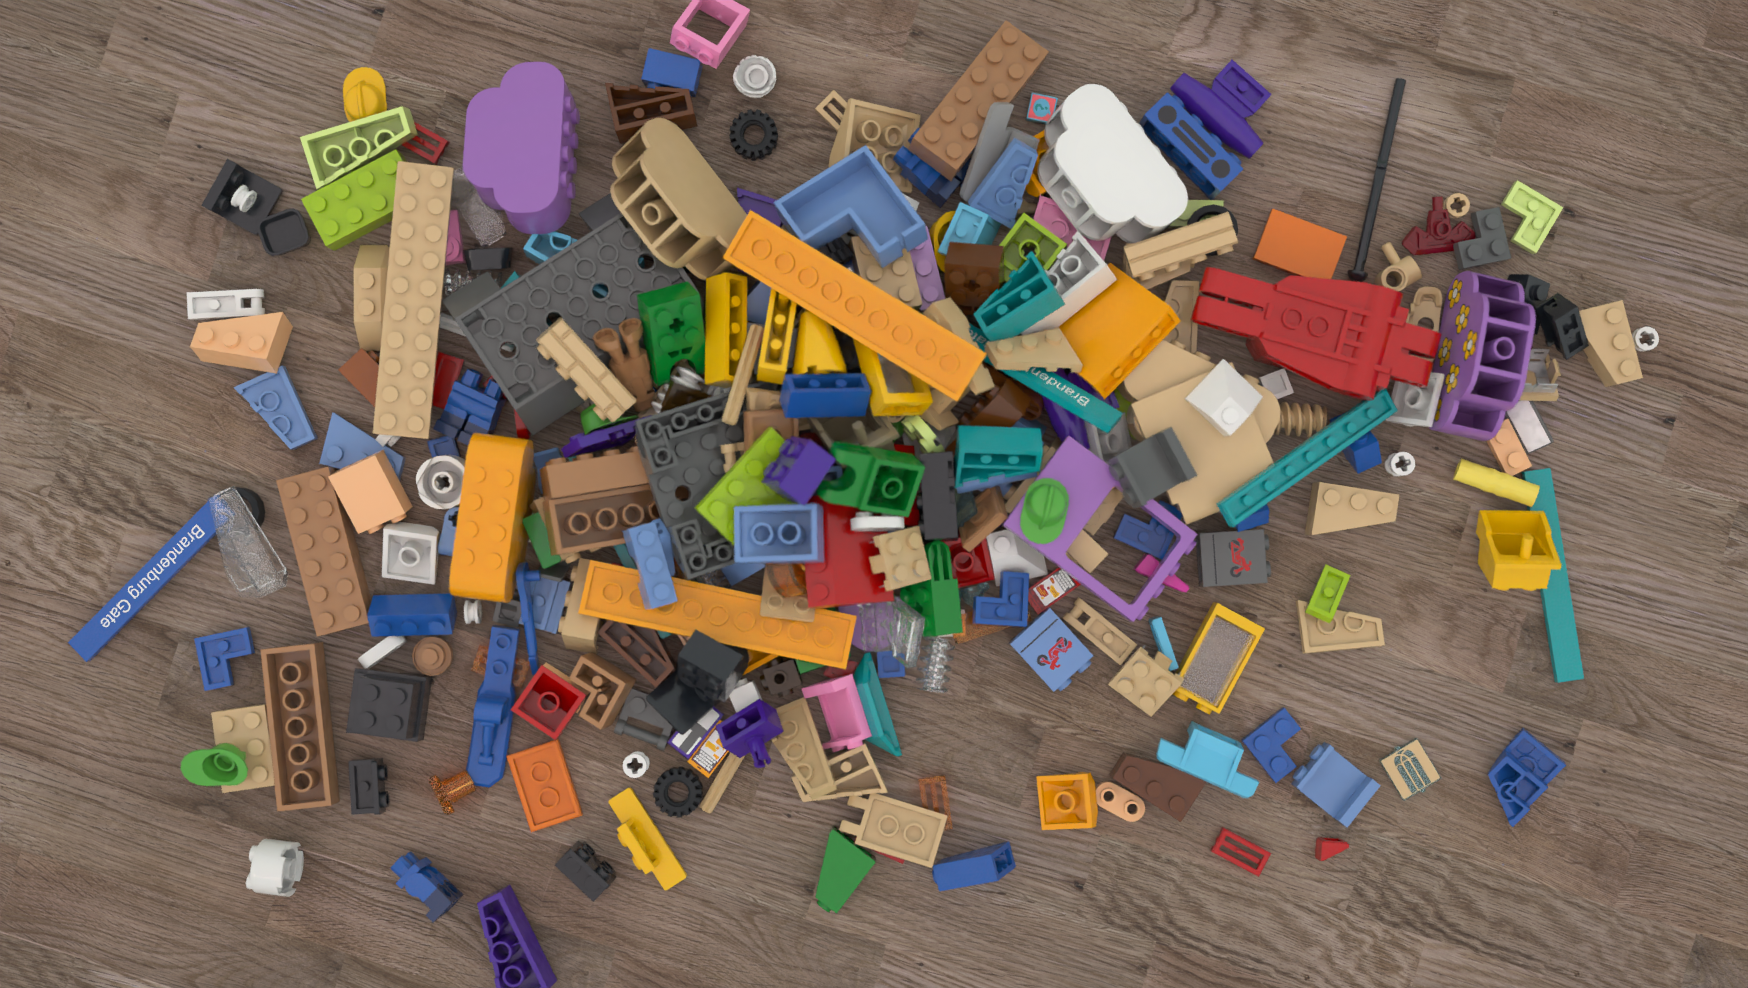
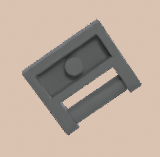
M632 688L626 698L614 733L621 736L622 734L629 735L656 745L657 749L664 751L673 727L646 701V696L649 693ZM629 716L663 728L661 736L627 724Z

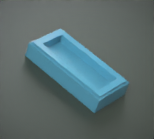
M1162 617L1150 618L1148 622L1158 651L1173 661L1168 670L1178 669L1179 667Z

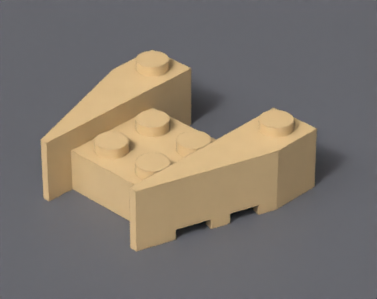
M951 298L933 302L922 313L932 321L979 348L977 342H973L968 328H970L967 318ZM882 356L879 361L886 387L890 388L894 393H912L906 370ZM982 363L959 401L970 390L975 395H978L995 387L988 368L984 369ZM929 385L933 403L922 415L918 416L939 431L957 425L959 421L950 410L958 402Z

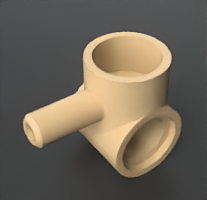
M1391 242L1381 246L1391 266L1376 275L1375 285L1401 291L1422 278L1420 268L1412 257L1406 256L1400 259ZM1387 274H1391L1396 278L1395 287L1387 284Z

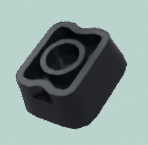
M294 208L261 219L257 225L262 245L266 253L271 256L292 252L309 245L311 242L304 218Z
M513 247L465 249L463 253L467 270L511 268Z

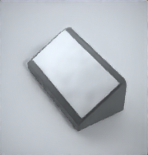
M1518 401L1513 409L1505 412V419H1509L1526 455L1554 442L1533 401Z

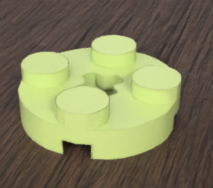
M908 415L903 418L901 423L904 426V433L912 442L915 439L918 441L922 454L945 452L942 444L935 445L933 441L936 435L920 416Z

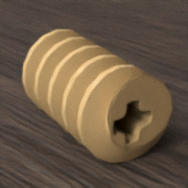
M1282 402L1280 405V419L1275 429V435H1279L1281 428H1284L1286 436H1289L1291 430L1295 429L1296 436L1300 437L1302 430L1305 429L1307 437H1311L1313 430L1319 432L1326 427V406L1321 409L1319 404H1314L1311 408L1308 403H1305L1300 409L1298 403H1292L1289 407L1287 402Z

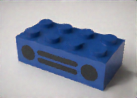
M1167 92L1144 114L1139 124L1152 142L1210 200H1213L1243 170L1240 166L1241 161L1235 154L1231 152L1228 154L1221 147V140L1215 134H1209L1203 128L1202 121L1196 115H1190L1184 109V103L1176 95L1171 96Z

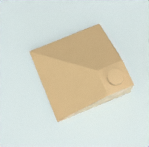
M850 98L830 154L829 167L866 145L902 193L911 194L912 183L900 175L903 169L898 166L893 158L902 146L909 149L910 143L908 140L915 130L919 128L921 115Z

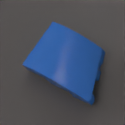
M1524 728L1506 746L1488 772L1490 781L1512 827L1530 811V805L1548 788L1547 784L1566 766L1561 758Z

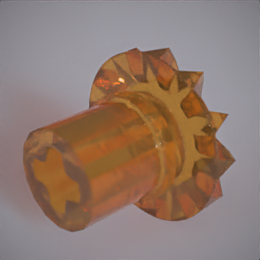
M466 769L449 778H444L443 781H440L436 774L429 778L433 794L443 813L447 815L454 813L451 803H456L459 799L476 791Z

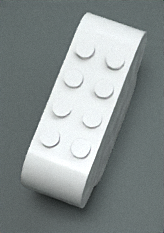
M1098 84L1084 85L1071 93L1048 119L1044 135L1049 149L1039 161L1038 177L1042 186L1081 235L1091 240L1101 241L1117 234L1119 238L1127 243H1137L1159 235L1185 211L1188 194L1176 170L1167 163L1161 155L1159 148L1146 136L1142 126L1135 122L1128 113L1127 107L1109 89Z

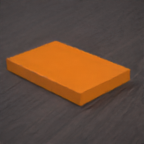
M1271 209L1253 260L1296 276L1332 279L1347 236L1276 209Z
M559 739L507 755L531 832L583 815Z

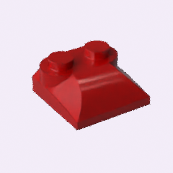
M957 529L958 541H945L944 543L948 545L950 550L953 579L958 580V588L995 580L986 538L969 552L963 548L959 529Z

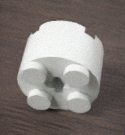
M441 455L425 461L416 475V484L420 498L427 505L436 509L459 507L466 460L455 455ZM444 477H449L448 482L450 486L444 487L446 483L443 480Z
M263 839L258 846L253 845L249 852V860L252 864L250 873L247 876L246 887L253 889L255 893L286 897L293 895L296 888H292L294 881H300L304 864L303 851H298L297 848L301 846L300 843Z

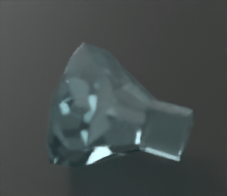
M982 582L977 586L961 589L960 594L965 603L973 608V597H983L990 586L987 582Z

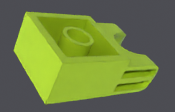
M1023 213L999 245L1004 246V283L1008 282L1010 279L1009 275L1013 270L1018 271L1027 261L1024 252L1026 247L1028 249L1031 246L1035 247V256L1043 268L1049 271L1058 260L1056 256L1062 249H1067V244Z

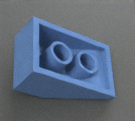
M793 504L734 507L735 563H823V507L818 504H805V506Z

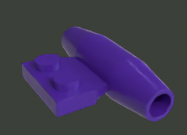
M1231 60L1215 77L1211 89L1185 72L1171 86L1170 90L1184 103V107L1189 114L1196 115L1202 121L1203 126L1215 134L1228 147L1250 159L1263 145V141L1247 123L1245 118L1253 116L1272 94L1235 61Z
M1057 368V372L1052 371L1115 409L1120 407L1114 391L1106 399H1103L1090 384L1075 372L1070 371L1067 375L1063 368ZM1040 394L1052 427L1061 442L1067 436H1070L1086 449H1090L1084 419Z

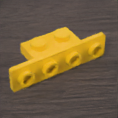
M628 787L611 798L608 803L622 823L617 828L619 832L617 834L618 839L624 847L628 846L635 866L639 870H643L645 874L652 871L664 890H668L687 877L685 870L633 789Z

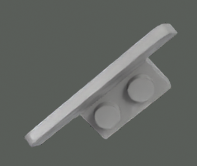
M994 102L989 108L960 190V197L967 202L1014 138L1035 150L1037 149L1039 139L1014 127H1007L1014 108L1013 104Z

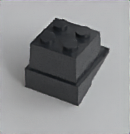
M355 668L346 733L415 742L424 740L432 676Z

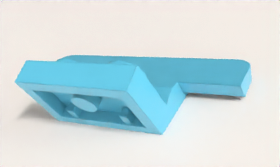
M960 202L938 249V253L946 256L950 242L992 245L1001 223L992 219L988 214Z
M1191 721L1187 729L1189 739L1185 748L1160 738L1156 753L1157 759L1160 762L1242 798H1249L1255 793L1259 781L1236 771L1244 751L1239 741Z

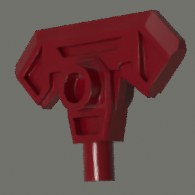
M1443 196L1432 197V210L1428 211L1426 232L1414 226L1403 239L1402 246L1413 256L1454 251L1453 244L1475 239L1476 235L1463 221H1460L1451 229L1448 210L1443 209Z

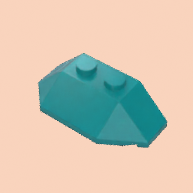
M867 651L864 653L853 674L872 735L864 740L898 757L902 755V751L871 652Z

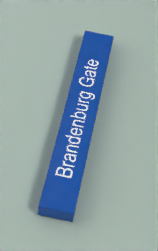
M214 495L68 643L86 662L91 661L236 513L219 495Z

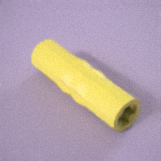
M1462 458L1453 476V480L1530 507L1533 506L1540 489L1539 485Z

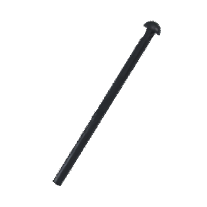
M1402 78L1395 79L1357 250L1355 267L1347 272L1349 279L1355 282H1363L1368 277V273L1364 272V266L1406 80Z

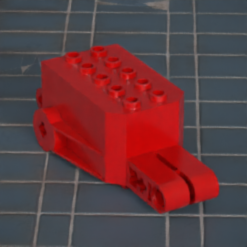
M1205 268L1199 293L1209 297L1197 296L1191 321L1199 325L1247 338L1245 345L1254 361L1281 369L1285 368V370L1292 371L1331 391L1368 401L1374 400L1376 391L1386 389L1390 379L1412 386L1427 388L1434 363L1419 357L1435 359L1442 334L1406 323L1409 309L1400 307L1403 298L1401 292L1365 282L1293 275L1273 285L1221 269Z

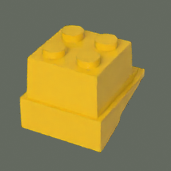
M1479 510L1476 534L1480 539L1478 565L1492 588L1503 591L1510 588H1522L1527 591L1547 589L1551 569L1561 570V562L1552 540V531L1544 511Z

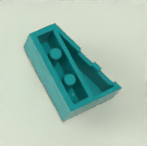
M1032 250L1026 256L1027 261L1018 271L1013 270L1011 272L1008 282L1000 290L996 289L974 313L981 329L991 342L1015 337L1065 305V302Z
M958 426L953 463L955 488L962 487L963 482L979 479L980 483L989 481L988 477L1005 474V478L1040 471L1043 454L1041 429Z

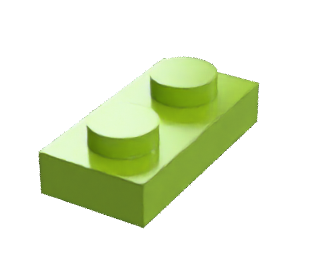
M1325 565L1305 613L1331 623L1351 575Z

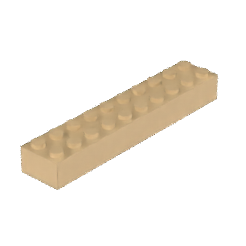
M398 161L373 434L429 439L454 179V168L402 161Z

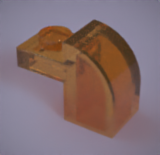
M766 563L769 580L773 588L783 598L807 594L804 563Z

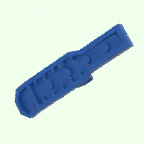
M493 625L491 629L485 678L477 694L469 757L465 771L473 785L490 788L504 777L514 715L511 708L516 701L513 678L520 629Z

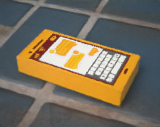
M720 719L716 725L721 723L723 720ZM716 725L687 761L707 778H709L729 752L722 746Z

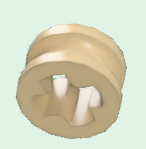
M1455 193L1447 197L1443 203V209L1448 210L1449 217L1452 219L1462 217L1470 208L1468 198L1461 193ZM1454 199H1456V203L1461 202L1462 208L1458 209V213H1456V209L1452 210L1450 207L1454 203Z

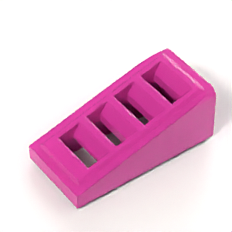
M1144 554L1133 570L1149 578L1160 562L1150 554ZM1175 574L1172 577L1168 575L1162 582V584L1180 592H1187L1190 589Z

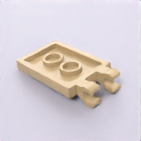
M876 793L870 794L869 799L849 796L847 805L865 810L860 825L842 820L839 830L857 836L856 845L933 868L948 818L947 815Z

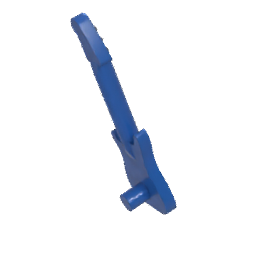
M520 562L516 570V581L529 655L528 661L532 675H535L540 666L530 581H540L541 572L540 570L529 571L528 562Z

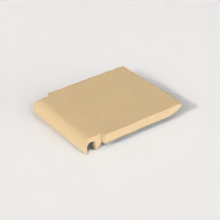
M1232 362L1228 363L1232 368H1234ZM1211 371L1131 404L1144 440L1161 430L1172 427L1198 475L1166 491L1171 505L1176 504L1178 511L1181 512L1184 519L1182 521L1185 525L1219 512L1220 510L1216 503L1274 463L1253 412L1231 436L1224 437L1185 399Z

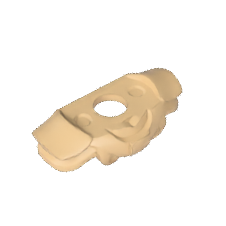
M1435 287L1418 288L1413 303H1410L1406 323L1418 326L1420 319L1429 318L1434 325L1432 330L1438 332L1442 306L1441 291ZM1419 357V358H1422V359L1429 360V361H1431V362L1434 361V359H1428V358Z

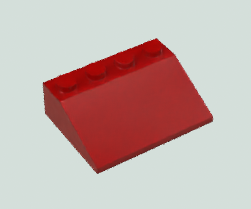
M811 496L806 504H818L823 507L824 562L805 563L808 607L821 609L894 601V590L886 591L885 587H879L884 585L886 580L885 572L873 574L869 557L880 555L879 546L875 547L874 542H869L874 541L873 537L887 534L888 531H851L850 519L856 518V513L872 511L860 510L858 507L833 504L824 501L819 496ZM872 512V517H882V513Z

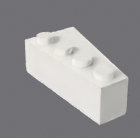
M1079 231L1072 237L1073 242L1066 250L1062 249L1056 256L1058 260L1050 270H1045L1065 305L1021 332L1022 335L1058 328L1117 280L1107 264Z

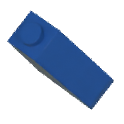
M1003 842L950 856L935 863L932 876L934 882L938 885L939 892L1000 880L1016 867L1010 842Z

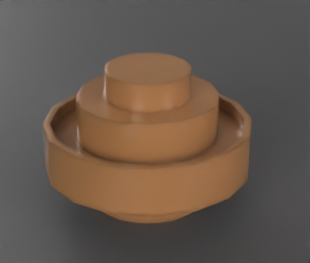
M425 637L414 647L412 653L413 663L422 674L429 676L439 675L447 671L451 666L453 650L450 644L441 637Z

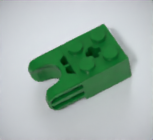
M688 281L637 294L639 316L643 325V343L645 344L650 361V374L655 384L661 386L669 383L670 370L681 359H687L689 366L695 370L697 375L704 374L705 334L700 294Z
M837 441L831 444L830 454L839 463L846 464V469L840 478L820 482L816 494L821 499L833 504L858 507L860 510L909 517L925 470V466L913 454Z
M942 541L929 542L924 546L932 579L900 587L905 637L963 633L958 580L953 579L949 547Z

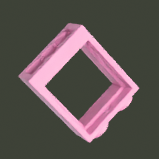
M692 0L673 26L670 44L674 45L678 50L697 58L703 64L717 69L746 27L750 9L734 0ZM698 10L730 26L718 45L686 28Z

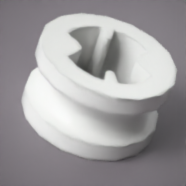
M242 185L234 193L231 205L234 207L240 206L239 209L242 212H247L254 204L257 193L253 190L249 191L246 185Z
M1651 327L1639 328L1632 333L1637 351L1644 352L1654 349L1659 342L1657 331ZM1640 334H1648L1650 340H1647L1649 344L1640 343L1639 339L1642 338Z
M470 600L465 601L464 619L466 624H470L471 621H475L476 624L481 623L482 605L480 600H475L474 603Z

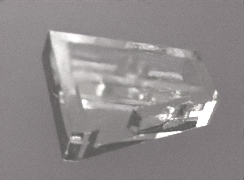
M894 596V601L887 602V606H892L894 611V622H889L890 634L892 636V656L906 668H913L917 666L925 618L900 598Z

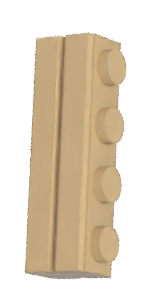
M1226 212L1125 246L1123 250L1132 278L1139 277V280L1143 281L1155 277L1154 271L1164 268L1167 273L1181 268L1180 262L1190 259L1191 263L1194 264L1206 260L1207 253L1217 251V254L1221 255L1233 251L1232 245L1237 244L1238 240L1230 215Z
M562 318L556 320L536 339L540 344L536 349L547 361L552 357L557 362L558 366L555 368L566 381L571 378L577 384L574 390L584 401L588 398L592 400L596 405L593 411L603 421L608 418L613 423L637 401Z

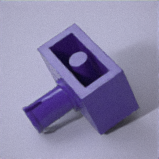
M761 699L756 700L716 725L723 748L739 758L750 752L756 768L765 767L764 760L766 764H770L771 758L765 743L784 732L776 709Z

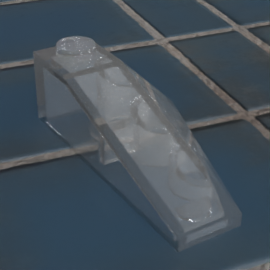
M232 486L210 496L209 503L225 574L238 596L262 598L286 587L287 569L236 488Z

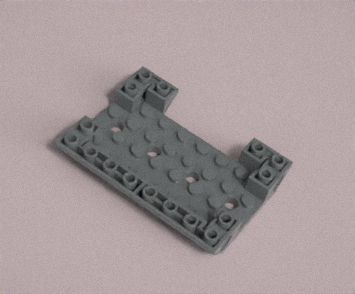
M611 193L579 213L590 233L507 286L500 289L487 271L442 300L532 436L586 402L574 390L577 384L571 378L566 381L555 369L558 366L557 362L552 357L547 361L536 349L540 345L536 339L549 328L547 325L549 315L559 314L610 371L609 361L612 357L608 352L599 349L594 344L593 336L601 329H614L619 336L622 352L626 355L628 349L619 332V325L624 320L630 318L640 320L637 294L687 281L699 293L683 267H670L654 256L617 208ZM648 255L653 258L654 264L650 269H642L638 265V260L641 256ZM603 284L608 288V294L605 298L599 299L593 295L592 291L596 285ZM700 295L704 325L706 323V304ZM641 336L639 346L646 350L643 337ZM506 343H512L516 346V353L511 358L501 355V347Z
M760 381L748 385V388L781 391L782 384ZM730 391L635 421L638 452L660 518L670 533L673 556L687 580L735 564V547L695 507L727 473H724L723 464H726L724 453L721 454L720 445L744 442L743 411H746V394L735 425H729L722 421ZM812 429L799 431V438L809 439L826 451L822 441ZM735 451L736 462L741 458L740 451ZM834 462L831 467L838 466V464ZM678 486L687 488L689 496L686 501H679L676 498L675 490Z

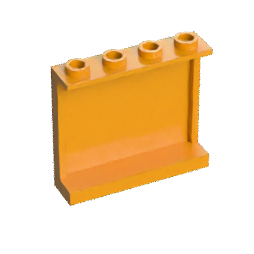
M1109 263L1107 266L1117 280L1058 327L1083 364L1081 373H1075L1090 384L1103 399H1106L1181 321L1171 306L1112 263Z

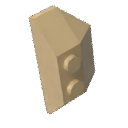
M360 245L354 265V325L360 349L363 348L366 351H380L390 250L388 245Z

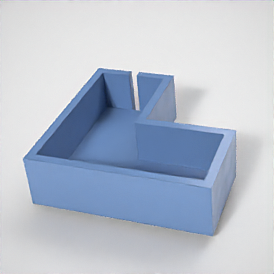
M866 145L774 202L782 223L791 235L819 250L822 246L824 247L827 243L854 229L882 268L901 257L904 248L909 252L928 240L925 223Z

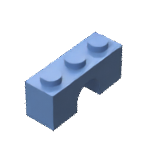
M655 521L623 530L629 556L633 557L638 568L640 583L637 584L645 610L677 602V596Z

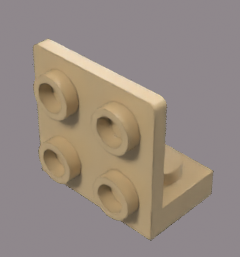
M766 566L762 580L760 615L813 622L815 609L808 607L805 570Z

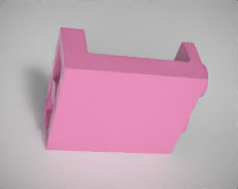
M852 674L820 681L801 688L805 699L818 696L831 736L830 741L822 743L824 749L832 748V752L845 748L853 749L863 745V739L872 736Z

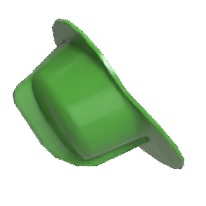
M595 404L581 412V424L585 435L599 429H607L639 418V416L626 418L620 416L613 423L608 418L603 421L593 411V408L596 406Z
M1042 478L1035 481L1027 490L1020 518V526L1023 534L1034 543L1047 544L1054 541L1062 532L1069 506V495L1066 488L1059 481L1052 478Z
M220 743L211 749L195 750L185 755L181 761V771L187 780L197 785H238L244 782L248 775V768L245 763L246 752L229 743Z

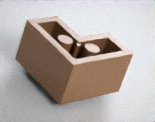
M593 652L582 655L569 677L571 681L591 692L579 716L599 729L611 726L637 679Z

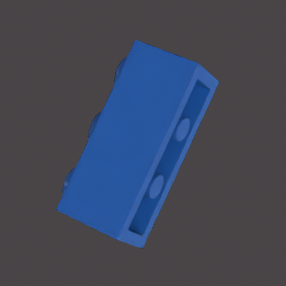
M864 373L785 374L780 403L785 418L865 416L871 389Z
M451 593L373 595L367 617L372 637L453 634L457 618V609L454 596Z

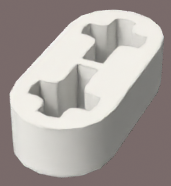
M388 636L360 656L358 661L364 669H370L404 645L407 640L404 636Z

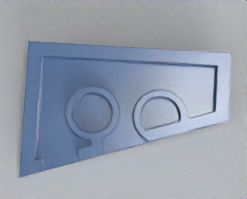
M1014 138L968 200L969 206L988 214L992 219L1012 229L1016 222L1017 211L1020 209L1023 201L1022 196L1025 187L1029 183L1038 157L1037 151Z
M280 366L277 374L267 372L234 387L290 449H297L318 439L285 366Z
M332 412L319 464L341 469L384 450L400 481L406 457L387 445L382 447L375 438L337 413Z

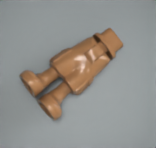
M630 318L624 320L619 325V332L628 349L626 355L622 352L619 336L614 329L604 328L597 331L593 336V341L599 349L610 354L612 357L609 361L611 373L637 400L633 406L636 412H641L653 407L651 402L654 401L655 391L653 389L647 351L639 346L643 325L639 319Z

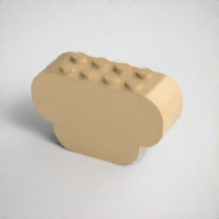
M654 118L647 121L612 158V167L618 177L611 185V196L615 205L654 256L662 263L673 268L686 266L691 273L706 281V278L730 271L735 265L723 259V256L747 217L746 212L690 139L676 124L664 118Z
M1162 340L1117 388L1120 394L1132 404L1213 370L1217 364L1209 362L1211 358L1201 352L1196 351L1194 354L1186 351V346L1175 340L1166 342ZM1245 374L1243 378L1263 396L1253 410V414L1264 441L1267 443L1278 425L1280 405L1271 391L1258 385V379ZM1130 404L1126 416L1127 426L1132 436L1141 442L1144 438Z

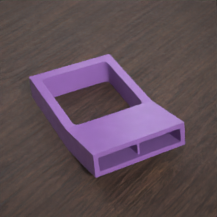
M1067 436L1034 480L1035 482L1042 478H1052L1059 481L1066 488L1069 495V506L1061 534L1054 541L1047 544L1034 543L1023 534L1020 518L1026 493L1002 526L1057 565L1128 621L1134 622L1136 619L1140 621L1149 609L1146 604L1152 597L1156 599L1165 586L1162 582L1168 575L1172 577L1181 564L1178 560L1183 554L1188 555L1197 542L1194 541V538L1197 536V533L1154 499L1149 500L1146 505L1141 507L1174 533L1176 541L1132 602L1127 604L1066 556L1067 549L1111 489L1115 487L1120 492L1123 491L1119 481L1112 477L1109 471L1110 465L1073 438Z

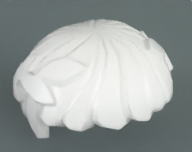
M748 56L742 59L739 63L740 65H737L735 68L733 81L736 88L742 94L752 98H760L768 94L773 89L777 80L773 63L762 56Z

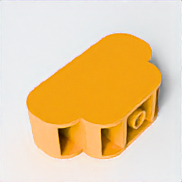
M473 433L466 455L451 562L449 587L452 596L509 603L512 600L517 582L516 570L519 563L525 561L529 537L523 525V519L532 515L529 505L534 501L536 474L533 468L534 445L532 440Z

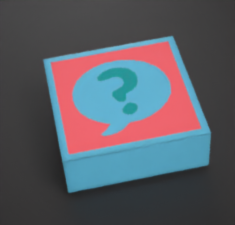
M1032 93L1026 120L1046 124L1055 112L1058 98Z

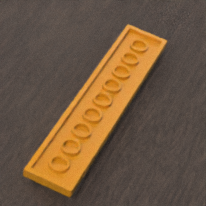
M751 210L723 256V259L957 402L987 353Z
M590 560L579 614L691 637L696 629L721 644L846 670L857 618L855 615L821 608L815 609L813 622L764 617L760 615L762 598L760 595L671 577L678 601L645 610L637 584L640 583L638 570Z

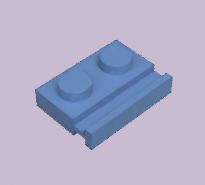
M541 578L540 581L530 582L535 628L558 634L560 618L565 610L566 593L570 591L572 582L565 580L558 582ZM521 616V617H520V620H519V624H523V625H524V622H522V616Z

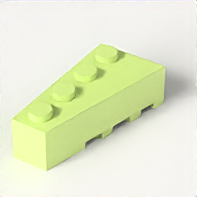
M402 106L300 137L316 189L319 190L384 156L417 136L418 133L410 109Z

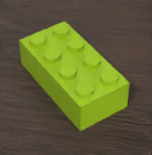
M397 149L301 199L326 247L336 251L392 221L398 161L407 162L404 155Z

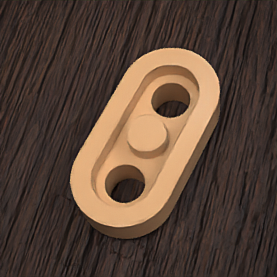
M1103 781L1096 786L1097 804L1100 807L1129 822L1137 821L1144 815L1145 804L1139 796L1110 781ZM1107 791L1113 793V797L1110 800H1105L1103 797ZM1130 804L1136 805V811L1133 813L1127 811V807Z

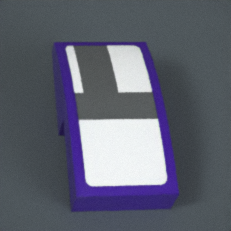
M714 707L684 735L676 731L667 744L688 760L724 714Z

